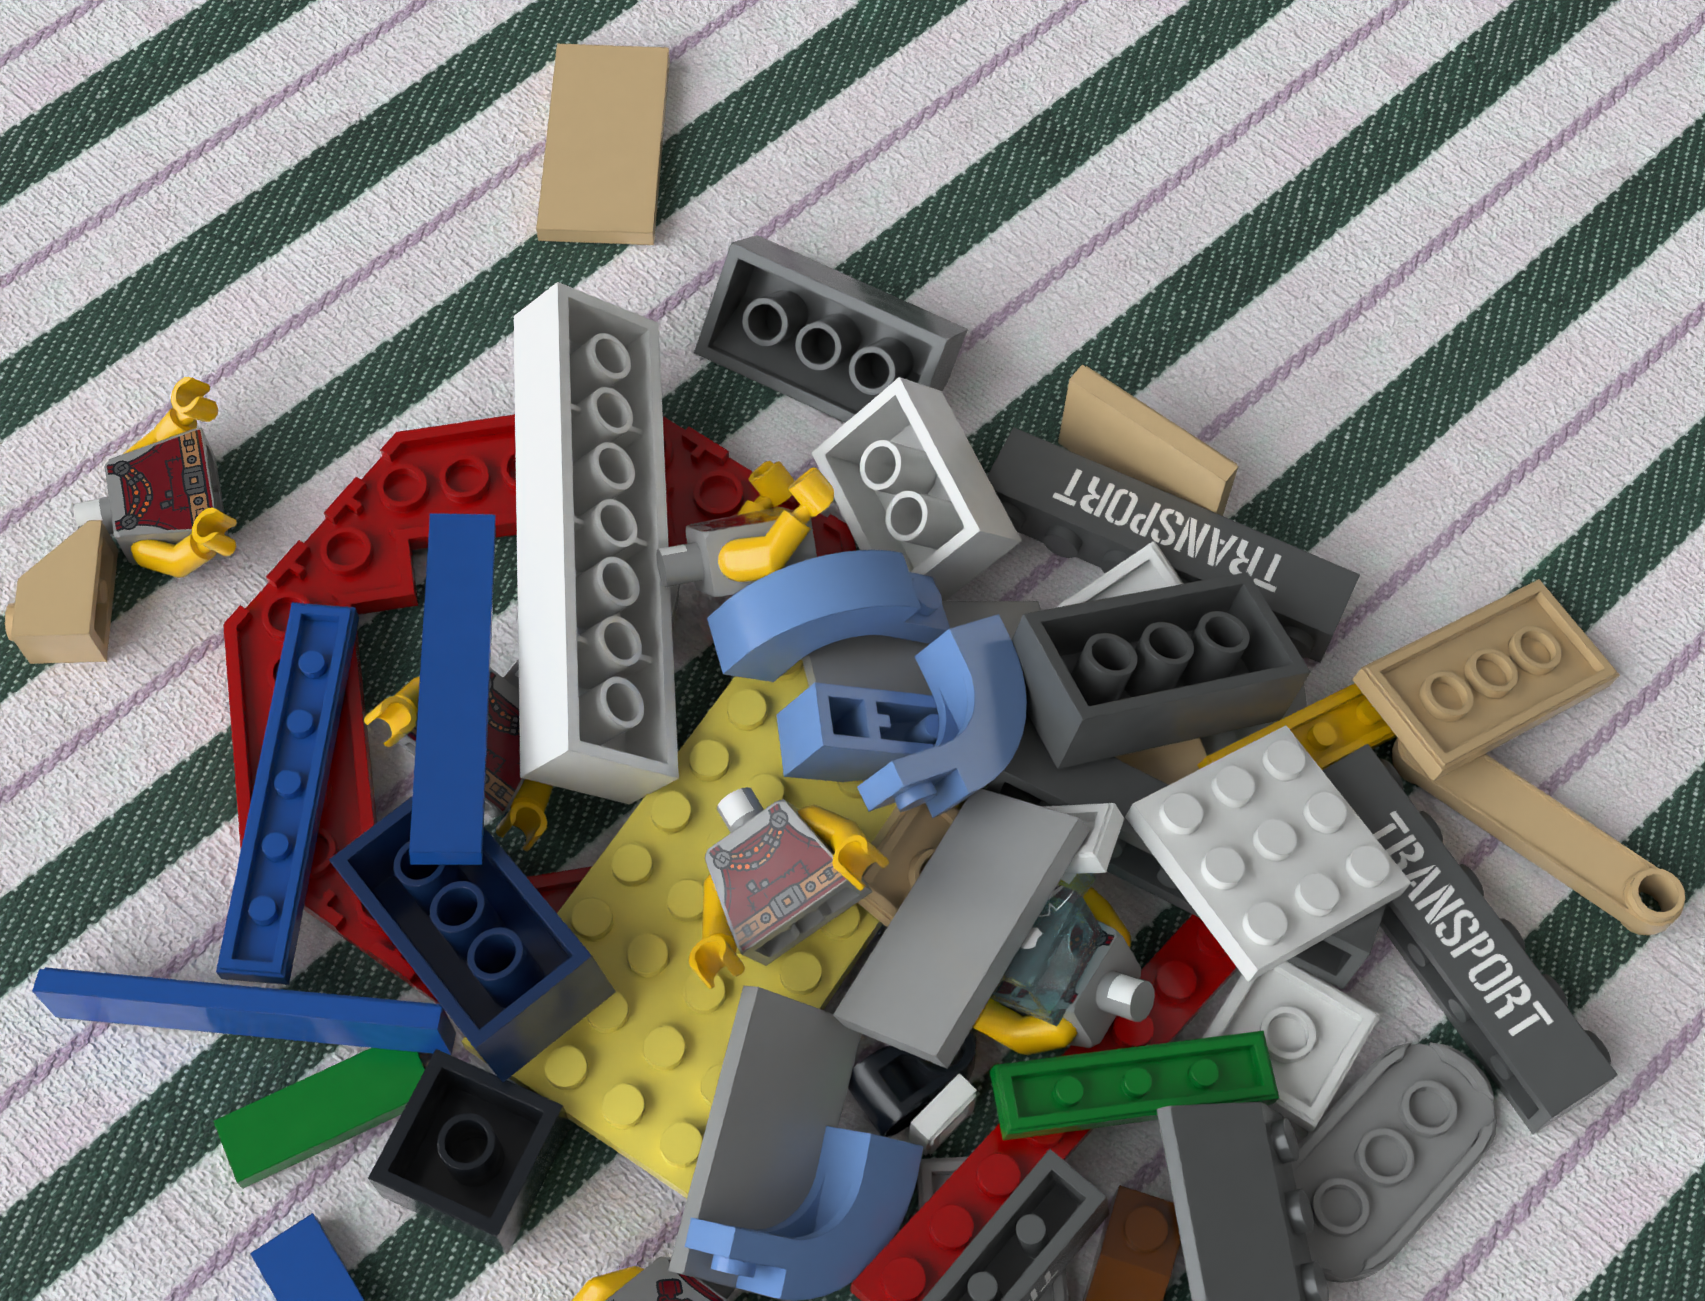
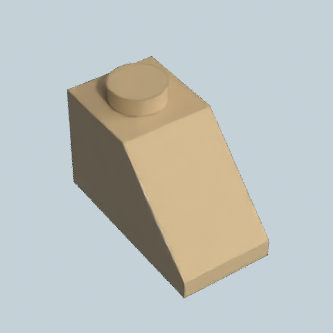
M102 520L87 521L18 578L15 603H9L5 611V629L9 640L16 643L30 664L107 662L118 548Z

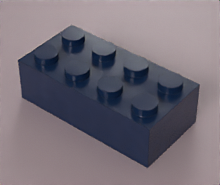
M411 796L330 858L329 861L474 1049L503 1083L616 991L593 956L485 827L482 865H411L409 855L413 797Z

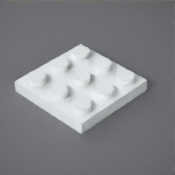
M1287 725L1133 803L1125 816L1248 982L1401 896L1411 884L1410 880Z

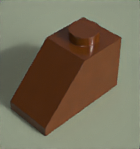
M1119 1185L1109 1205L1110 1214L1105 1219L1083 1301H1163L1181 1240L1174 1203Z

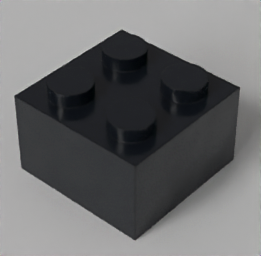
M436 1049L368 1179L383 1198L508 1255L571 1128V1124L563 1105L506 1080L502 1083L496 1075Z

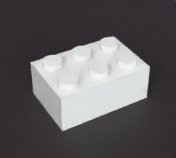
M899 377L811 452L821 473L834 489V499L859 549L887 550L903 553L909 572L933 577L935 585L941 593L942 601L948 600L1021 542L1015 527L945 396L940 390Z

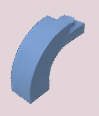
M887 550L840 552L787 566L746 586L707 617L722 673L769 682L776 681L806 655L836 641L857 636L883 635L930 644L950 629L942 605V596L935 585L933 577L909 572L903 553Z
M999 614L950 628L915 655V659L937 706L939 716L938 737L934 747L891 761L857 786L869 812L896 803L900 812H904L926 803L932 818L946 813L993 781L1012 760L1024 731L1027 704L1026 687L1018 654Z
M826 1126L813 1185L804 1202L789 1218L770 1228L747 1229L691 1217L685 1247L713 1254L710 1269L738 1275L736 1288L792 1301L810 1300L831 1294L853 1282L894 1238L906 1215L914 1193L924 1146L875 1134Z

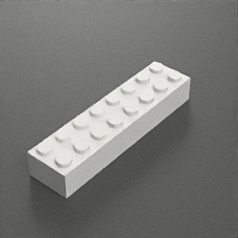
M557 282L514 316L520 778L631 804L645 797L646 794H651L679 779L670 587H664L661 582L656 557L657 549L668 547L659 324Z

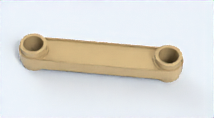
M1397 737L1392 748V760L1394 768L1404 780L1418 785L1619 920L1629 931L1638 935H1654L1665 931L1681 915L1685 903V890L1677 877L1648 862L1487 754L1432 782ZM1639 892L1651 895L1658 902L1661 912L1649 909L1642 902Z

